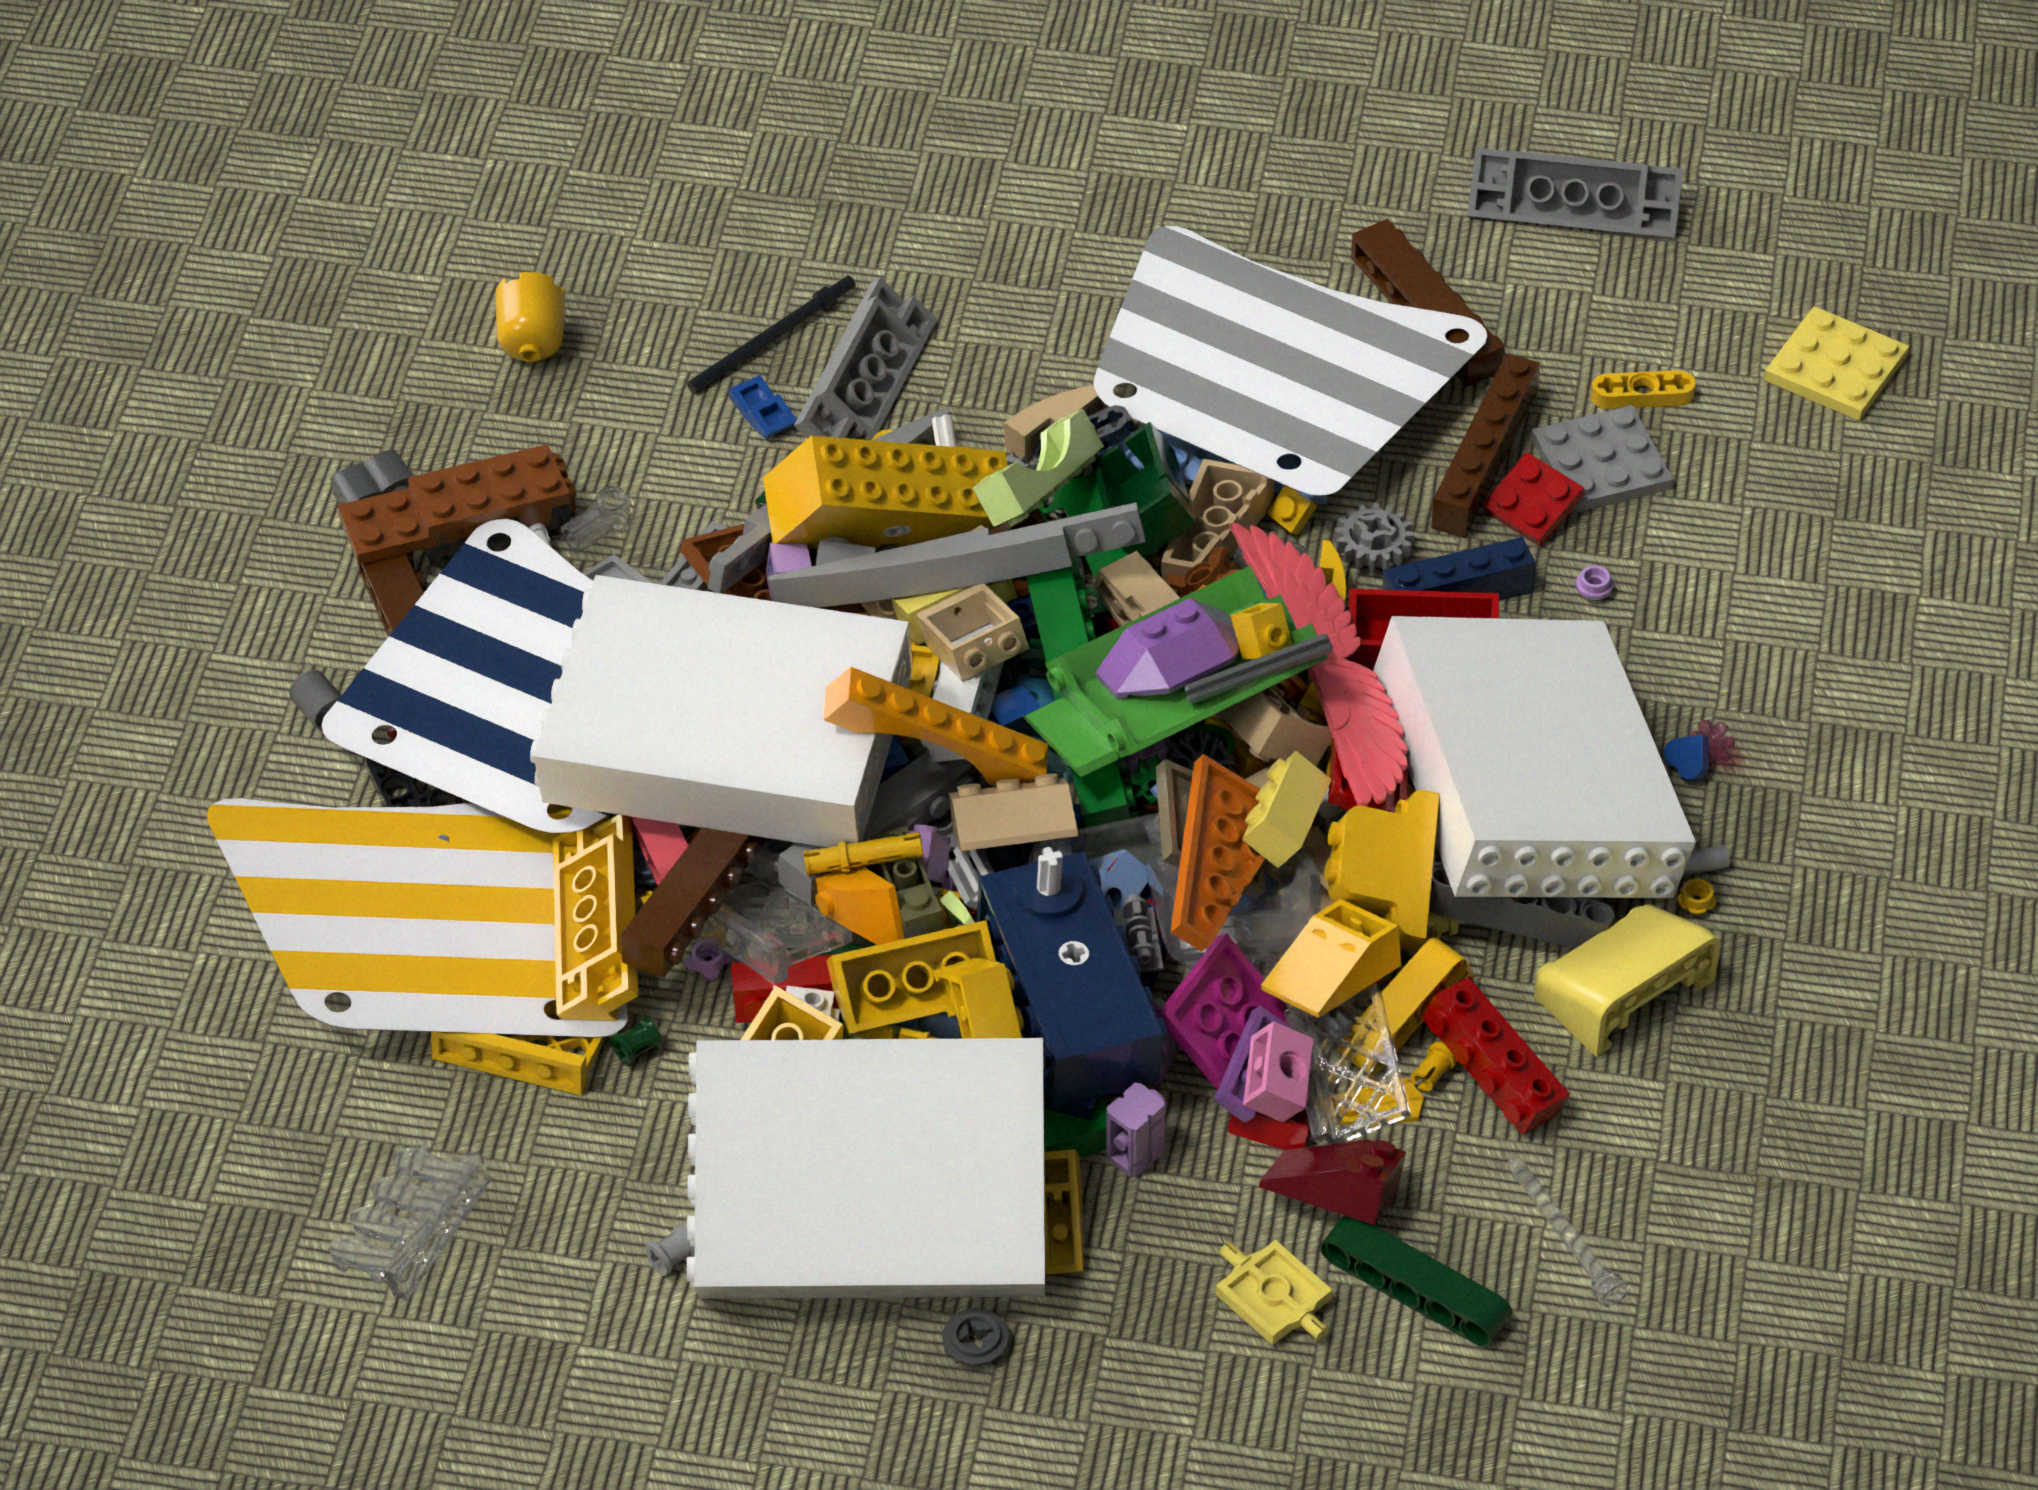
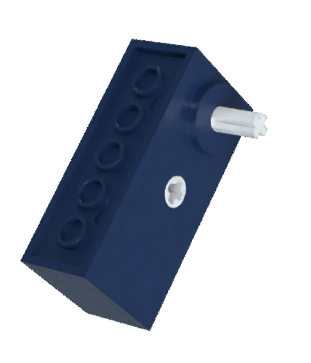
M1046 847L1043 849V855H1040L1036 862L979 876L977 922L986 920L996 962L1004 963L1013 976L1014 990L1011 993L1014 1006L1020 1010L1023 1018L1024 1027L1020 1030L1022 1037L1043 1038V1088L1052 1109L1125 1091L1134 1083H1141L1145 1086L1159 1082L1160 1066L1165 1064L1162 1044L1163 1041L1167 1040L1166 1025L1162 1017L1156 1018L1153 1011L1154 1001L1151 990L1148 986L1143 987L1140 981L1141 972L1138 960L1135 955L1130 956L1127 951L1125 930L1122 925H1116L1112 900L1109 895H1103L1099 870L1096 865H1090L1085 851L1062 856L1061 851L1053 852L1051 847Z

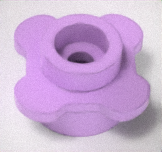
M702 940L692 948V956L685 959V967L689 971H697L703 974L707 980H714L719 977V970L731 962V954L728 950H723L716 941Z

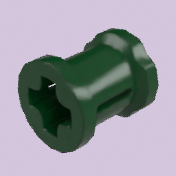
M648 1017L639 1020V1025L625 1033H615L610 1037L616 1055L626 1066L633 1065L635 1058L651 1049L657 1050L663 1046V1040L659 1031Z

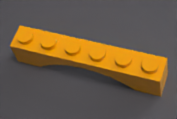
M854 667L848 668L826 687L824 721L855 733L896 734L941 745L971 762L983 774L987 783L995 787L996 782L999 780L1019 779L1020 784L1035 782V776L1047 774L1048 744Z

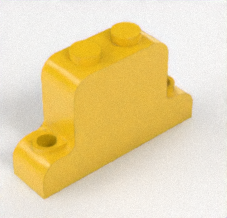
M1427 790L1415 791L1407 800L1399 799L1394 813L1366 806H1354L1338 822L1333 821L1328 832V844L1332 845L1331 858L1328 859L1325 866L1324 880L1328 881L1330 899L1333 902L1343 899L1368 912L1380 914L1385 920L1398 925L1400 949L1409 951L1415 950L1426 939L1439 804V793Z

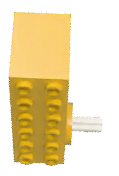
M948 414L932 418L936 445L811 435L763 477L772 542L807 544L809 549H817L820 539L827 540L829 537H840L848 540L849 544L875 547L876 553L877 549L882 545L895 544L903 547L970 532L980 525L988 528L990 531L1004 523L995 527L992 525L973 487L986 476L1008 466L1006 451L958 447L953 418Z

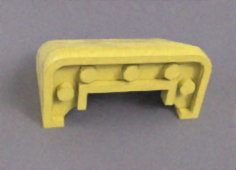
M1652 904L1638 905L1626 917L1610 926L1607 930L1600 932L1555 962L1544 964L1536 975L1537 981L1534 998L1597 1057L1611 1048L1612 1042L1608 1039L1611 1031L1616 1026L1621 1029L1627 1027L1629 1014L1679 981L1686 987L1694 984L1700 990L1715 981L1720 940L1707 928Z

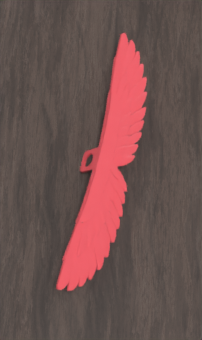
M1233 523L1231 531L1243 552L1242 557L1248 566H1251L1255 576L1266 591L1267 598L1270 599L1281 594L1297 629L1312 623L1317 636L1321 634L1328 635L1333 651L1327 654L1328 659L1308 668L1307 671L1325 713L1344 778L1348 780L1357 805L1367 807L1371 802V798H1373L1376 804H1381L1386 799L1387 793L1389 795L1394 794L1396 782L1400 784L1403 780L1402 770L1405 771L1408 765L1404 754L1407 753L1408 748L1400 738L1403 737L1404 730L1398 722L1399 715L1392 708L1393 701L1391 698L1384 694L1386 688L1377 680L1378 675L1360 664L1346 660L1360 647V637H1356V625H1350L1351 613L1345 611L1344 600L1341 597L1338 598V591L1334 584L1330 583L1326 586V577L1321 567L1315 569L1314 563L1307 553H1303L1300 556L1292 543L1287 542L1285 546L1282 540L1272 532L1269 533L1268 537L1262 529L1251 525L1248 531L1244 526Z

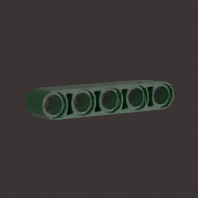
M1343 1215L1320 1244L1322 1255L1334 1266L1478 1346H1489L1513 1314L1509 1303L1497 1293L1372 1224Z

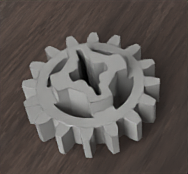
M1374 502L1372 509H1367L1364 504H1359L1358 512L1347 509L1346 518H1338L1337 528H1335L1334 532L1336 551L1338 554L1344 553L1343 562L1349 563L1354 560L1356 562L1355 569L1357 570L1366 565L1369 566V571L1374 573L1376 566H1381L1382 569H1388L1390 563L1400 566L1402 565V558H1409L1411 555V547L1414 544L1412 522L1404 521V512L1393 514V506L1391 505L1382 510L1379 509V504Z

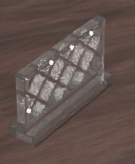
M766 877L737 887L734 890H729L723 898L717 914L709 917L701 933L702 937L711 940L714 945L743 962L774 984L788 979V966L853 942L851 930L823 915L819 910L808 905Z
M1376 983L1368 986L1336 1007L1352 1023L1360 1026L1351 1042L1344 1039L1338 1041L1331 1034L1320 1031L1317 1021L1309 1013L1303 1012V1010L1297 1007L1284 1011L1287 1025L1291 1029L1313 1038L1312 1056L1314 1062L1309 1073L1308 1090L1310 1097L1306 1111L1312 1137L1319 1146L1344 1143L1411 1116L1381 989ZM1372 999L1373 1007L1365 1019L1353 1015L1359 1004ZM1370 1030L1381 1035L1373 1050L1361 1046ZM1334 1044L1346 1049L1336 1065L1326 1062V1057ZM1356 1053L1368 1057L1358 1074L1346 1069ZM1377 1062L1386 1064L1389 1068L1380 1082L1368 1078ZM1341 1076L1353 1080L1344 1097L1333 1093V1089ZM1363 1085L1375 1089L1366 1106L1354 1102ZM1385 1093L1396 1098L1397 1107L1385 1112L1375 1110ZM1349 1108L1361 1113L1354 1124L1341 1128L1340 1121Z

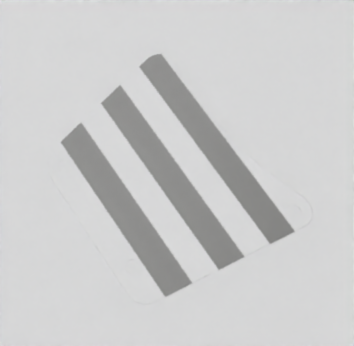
M1163 226L1153 231L1148 237L1094 378V389L1109 407L1114 405L1125 407L1133 419L1145 424L1150 421L1156 429L1295 490L1310 495H1329L1339 491L1486 343L1487 333L1482 324L1465 316L1383 303L1335 291L1251 261L1207 240L1191 230L1178 226ZM1460 328L1468 332L1469 338L1463 343H1451L1445 338V334L1451 329ZM1130 383L1136 386L1137 393L1129 398H1120L1113 393V389L1118 384ZM1294 454L1300 457L1302 463L1296 469L1286 470L1278 466L1277 460L1282 455Z

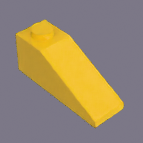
M1075 1149L1044 1152L1045 1275L1084 1272L1080 1156Z

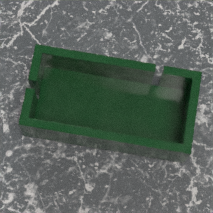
M1150 421L1124 439L1126 446L1145 467L1143 470H1139L1118 444L1091 463L1104 510L1137 502L1146 542L1122 548L1128 555L1137 551L1143 558L1155 555L1161 546L1174 537L1184 535L1196 523L1175 450Z

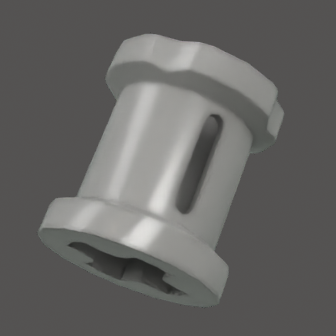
M683 1224L673 1227V1233L657 1243L652 1241L645 1246L646 1255L650 1263L662 1276L670 1274L672 1267L685 1258L695 1257V1247L690 1246V1241L687 1239V1227Z

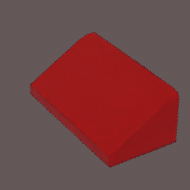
M1303 1110L1285 1122H1280L1256 1111L1254 1117L1244 1123L1231 1113L1228 1132L1282 1150L1306 1148L1318 1122L1319 1115Z

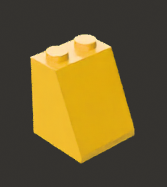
M775 986L741 1040H842L844 1026L842 1023Z

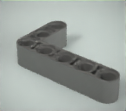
M1435 844L1429 912L1571 948H1577L1600 932L1607 930L1613 922L1615 915L1612 908L1605 902L1588 897H1455Z

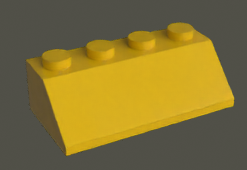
M985 920L832 955L826 961L835 999L848 1033L853 1034L947 1012L945 1005L952 1002L944 980L936 982L932 970L975 957L995 962L996 959Z

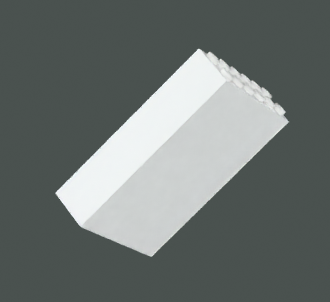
M595 576L591 590L586 589L583 595L581 619H576L573 624L572 646L570 649L566 648L563 653V672L561 678L555 679L553 682L550 710L545 709L542 714V733L540 739L534 740L531 747L530 761L535 763L536 766L535 785L540 787L543 803L822 847L837 846L840 841H846V844L863 841L894 734L855 733L824 721L826 687L848 668L854 667L908 688L913 671L909 622L614 577Z
M1391 617L1373 671L1378 675L1377 680L1386 688L1384 694L1391 698L1393 701L1392 708L1399 715L1398 722L1404 730V735L1400 738L1408 748L1407 753L1404 755L1407 758V767L1415 790L1439 793L1435 844L1455 897H1674L1696 841L1604 621Z
M1043 1038L696 1041V1052L689 1053V1077L692 1079V1085H696V1093H689L688 1096L689 1118H691V1124L696 1125V1134H688V1158L691 1159V1166H695V1175H688L687 1182L688 1199H690L691 1206H695V1216L687 1217V1239L690 1241V1246L695 1247V1257H687V1282H690V1288L696 1289L700 1299L1045 1296Z

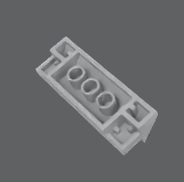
M1476 147L1467 216L1675 238L1683 169Z
M881 277L872 281L794 426L807 439L813 435L872 440L874 435L879 432L937 318L914 296L904 301Z

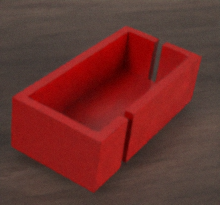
M1349 588L1348 611L1351 613L1350 625H1356V637H1360V647L1347 660L1373 671L1392 616L1499 619V593Z

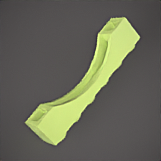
M1082 408L1054 422L1041 433V451L1036 470L1026 468L1015 462L986 476L973 487V490L994 527L1006 521L1009 526L1015 525L1029 516L1028 513L1043 505V501L1055 495L1056 490L1070 482L1069 479L1080 474L1083 471L1082 468L1096 461L1094 454L1103 448L1104 445Z

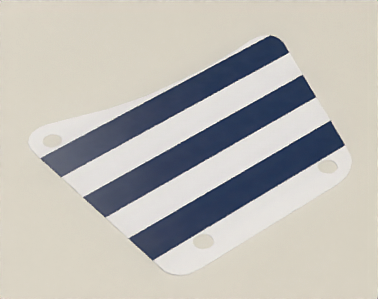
M495 519L482 524L474 530L323 717L322 729L324 735L328 740L345 749L530 828L549 833L578 831L593 825L611 813L572 807V812L567 818L556 820L549 817L547 814L549 803L542 802L540 787L535 785L536 766L535 763L530 761L532 743L534 740H539L542 733V714L545 709L550 710L552 704L551 691L555 679H560L563 672V653L566 648L570 649L573 643L572 629L574 621L581 619L583 613L582 601L586 589L591 590L593 580L579 572L525 525L510 519ZM496 533H504L511 538V544L506 550L492 551L487 546L488 538ZM389 725L396 729L397 737L393 742L381 745L373 741L372 733L377 727Z

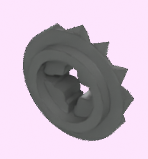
M975 1308L963 1310L952 1316L943 1329L942 1340L945 1353H949L953 1357L955 1364L960 1362L967 1363L973 1369L976 1364H986L989 1367L994 1359L997 1357L1002 1358L1006 1346L1009 1345V1334L1006 1324L998 1315L985 1309ZM969 1330L977 1338H982L981 1348L976 1346L974 1342H969Z

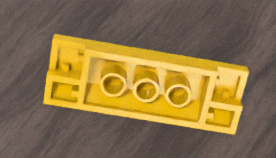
M619 814L594 829L587 827L578 831L564 832L553 838L557 1016L561 1019L618 1021L617 1008L638 997L637 968L622 963L621 934L635 917L632 820L625 815Z

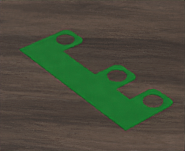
M1092 474L1069 480L1068 484L1056 490V494L1052 496V504L1045 509H1041L1046 514L1064 508L1068 518L1104 510L1098 486ZM1121 547L1085 555V558L1096 579L1099 569L1128 554ZM1093 587L1085 589L1086 595L1094 596L1097 599V605L1090 610L1091 615L1108 611Z

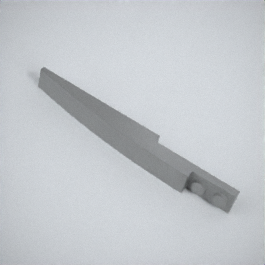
M946 407L882 435L874 439V441L936 445L932 418L942 417L944 414L950 415L951 410ZM767 504L745 519L743 535L739 536L734 544L723 552H718L714 555L709 564L710 578L708 589L722 594L768 559L770 543L773 542Z
M1136 502L990 535L988 528L768 576V582L775 602L819 608L933 593L1052 571L1072 566V558L1139 544L1146 542Z

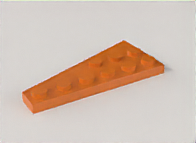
M1205 754L1199 757L1193 766L1170 933L1201 952L1213 943L1228 919V913L1238 903L1242 896V891L1250 884L1265 860L1261 854L1242 840L1249 825L1245 820L1251 810L1259 803L1256 800V796L1260 789Z

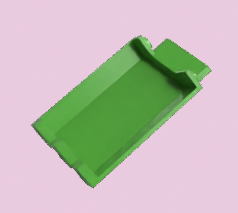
M1248 566L1046 662L1045 665L1048 669L1047 679L1051 687L1056 692H1059L1061 698L1023 716V718L1080 777H1083L1328 659L1327 655L1196 704H1191L1188 701L1184 687L1170 694L1151 696L1129 695L1128 698L1116 699L1096 678V671L1126 628L1189 598L1223 610L1229 616L1260 603H1280L1284 609L1293 645L1317 636L1312 623L1297 629L1281 594L1266 600L1251 566ZM1239 651L1234 663L1214 673H1211L1203 678H1206L1208 676L1214 675L1216 673L1222 672L1224 670L1230 669L1232 667L1238 666L1240 664L1246 663L1254 659H1242L1241 653Z

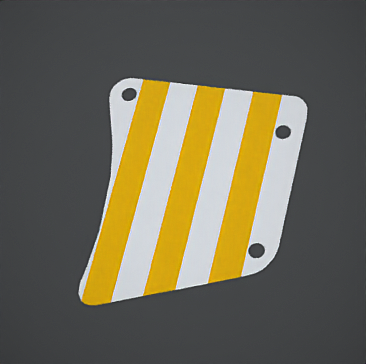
M236 798L223 799L208 808V824L298 1005L314 1018L329 1025L352 1029L574 1037L609 1036L620 1031L627 1023V1003L617 1008L618 1021L554 1020L547 1017L544 1013L546 1003L556 1000L553 838L562 833H549L530 828L474 803L436 807L333 808ZM609 814L607 821L617 816L618 814ZM591 825L589 827L594 829L599 825ZM440 835L448 836L449 842L437 837ZM331 993H344L351 999V1007L344 1012H333L325 1006V998Z

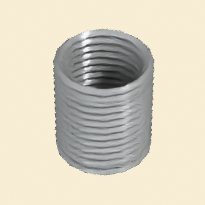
M311 670L301 674L294 680L289 691L290 699L308 720L320 730H323V717L341 697L337 689L318 670Z

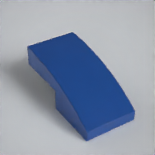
M761 375L729 389V398L749 424L766 439L793 427L797 421L781 395L774 396Z

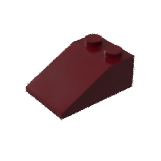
M1369 1139L1284 1150L1261 1178L1259 1188L1374 1225L1397 1195L1406 1151L1396 1149L1392 1143L1384 1140L1372 1141Z

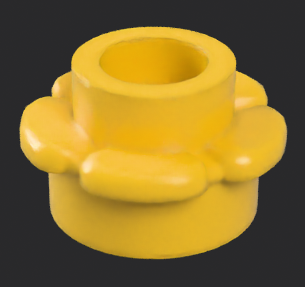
M1698 878L1688 880L1680 889L1681 894L1678 895V903L1681 908L1686 909L1691 914H1704L1707 909L1711 910L1716 905L1713 887L1706 880Z

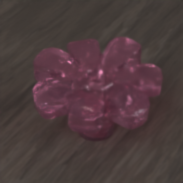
M1710 720L1699 722V731H1691L1689 736L1704 735L1708 737L1709 769L1716 766V760L1720 764L1729 762L1731 755L1726 749H1733L1735 747V739L1732 736H1725L1728 726L1723 722H1718L1713 727Z

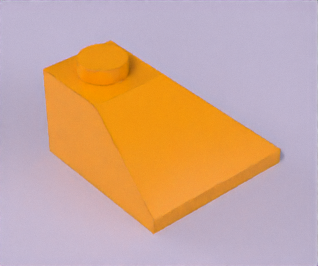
M864 866L850 868L851 872L845 873L842 870L831 871L815 878L818 890L815 900L818 909L823 915L828 916L840 925L877 945L905 939L896 889L893 884Z

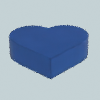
M1704 735L1672 739L1664 748V760L1668 765L1677 768L1679 775L1684 779L1692 782L1700 781L1706 776L1709 769V739Z

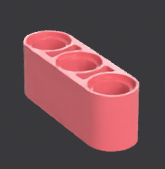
M627 816L632 820V832L658 886L686 850L688 844L679 825L676 823Z

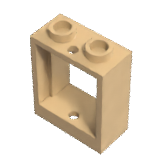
M985 584L974 585L916 614L926 646L962 682L1029 649L1020 618ZM960 607L959 611L954 614V609ZM988 623L994 626L955 646L951 643V641ZM986 638H990L989 641L984 642Z

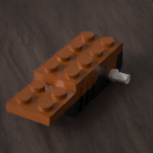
M547 444L408 477V488L339 504L338 514L358 565L424 549L431 566L440 564L441 560L447 559L450 561L477 527L495 519L517 521L528 527L552 547L549 537L567 533L571 526V517L576 512L575 496H577L574 482L568 479V472L563 457H560L559 454H552ZM496 533L487 540V546L492 551L509 547L511 544V538L504 533Z

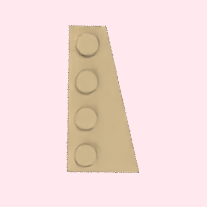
M1203 459L1188 494L1189 504L1192 507L1196 523L1184 535L1174 537L1169 541L1161 560L1162 579L1165 581L1169 574L1184 576L1195 565L1208 562V557L1213 547L1225 546L1228 553L1224 557V563L1228 562L1239 548V544L1231 531L1232 524L1238 523L1248 531L1251 525L1256 526L1275 500L1274 480L1241 465Z

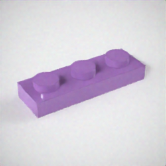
M1261 1005L1251 1011L1214 1098L1216 1103L1244 1123L1252 1119L1256 1113L1255 1110L1243 1106L1251 1036L1273 1021L1291 1028Z

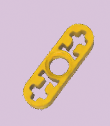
M1682 370L1601 374L1592 382L1591 400L1596 406L1603 409H1617L1633 405L1634 408L1682 406L1693 400L1696 381L1690 373ZM1637 386H1647L1652 391L1643 394L1635 391L1634 388Z

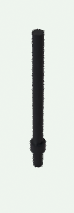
M847 275L832 286H824L815 292L811 300L687 382L689 390L696 394L818 311H826L834 306L839 297L856 286L853 278Z

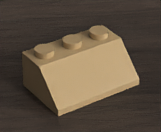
M1058 774L1035 776V782L1020 784L1019 779L999 780L996 782V787L981 789V784H965L957 787L958 792L949 793L954 839L961 851L1078 836L1069 784L1064 778L1058 779Z

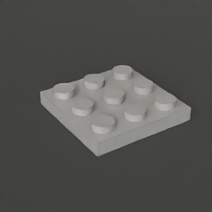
M1633 405L1532 429L1531 440L1542 461L1584 487L1585 495L1570 514L1672 489L1673 478Z

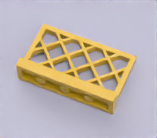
M555 1000L546 1003L544 1006V1013L546 1015H557ZM431 1031L432 1059L582 1095L587 1085V1073L607 1036L572 1037L557 1042L553 1036L511 1034L510 1037H505L493 1033ZM540 1038H544L548 1043V1046H542L530 1042ZM581 1047L585 1054L583 1056L566 1051Z

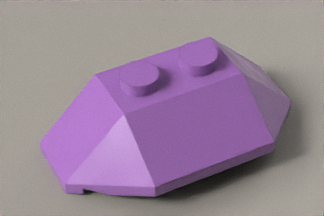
M1189 598L1126 628L1096 671V678L1116 699L1128 698L1129 695L1151 696L1170 694L1235 662L1240 649L1232 619L1223 610Z

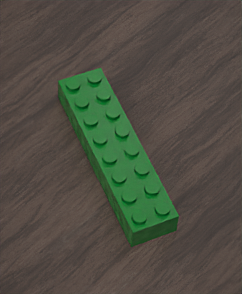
M1076 557L1072 558V566L1026 576L1046 662L1096 639ZM1053 689V694L1056 701L1060 699L1061 696L1059 692H1056ZM1125 757L1083 777H1080L1071 767L1082 817L1092 850L1136 840L1137 836L1134 825L1140 824L1141 820Z

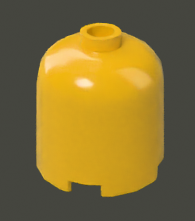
M522 272L519 274V279L511 280L508 283L506 279H503L496 288L498 344L507 355L516 360L524 362L546 360L553 356L562 345L566 290L564 287L560 288L555 285L552 276L539 272Z

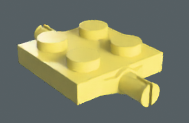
M1277 1240L1271 1242L1261 1251L1250 1255H1245L1231 1241L1227 1242V1246L1223 1245L1219 1254L1232 1264L1234 1269L1230 1275L1216 1285L1215 1295L1271 1345H1274L1290 1331L1299 1327H1303L1316 1341H1321L1322 1337L1325 1338L1329 1332V1327L1316 1318L1314 1313L1332 1299L1333 1290Z

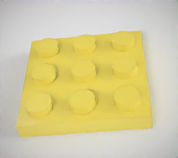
M1813 306L1766 368L1764 380L1860 421L1908 356L1909 345Z

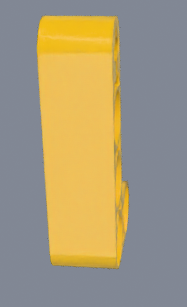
M1437 937L1429 939L1352 1025L1351 1030L1353 1033L1349 1038L1344 1037L1340 1041L1338 1053L1369 1076L1378 1073L1423 1023L1422 1017L1434 995L1467 977L1474 982V976L1468 960Z

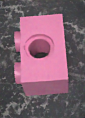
M1274 1021L1252 1035L1243 1106L1280 1122H1285L1298 1112L1303 1111L1310 1097L1308 1082L1309 1073L1314 1062L1312 1056L1313 1038Z

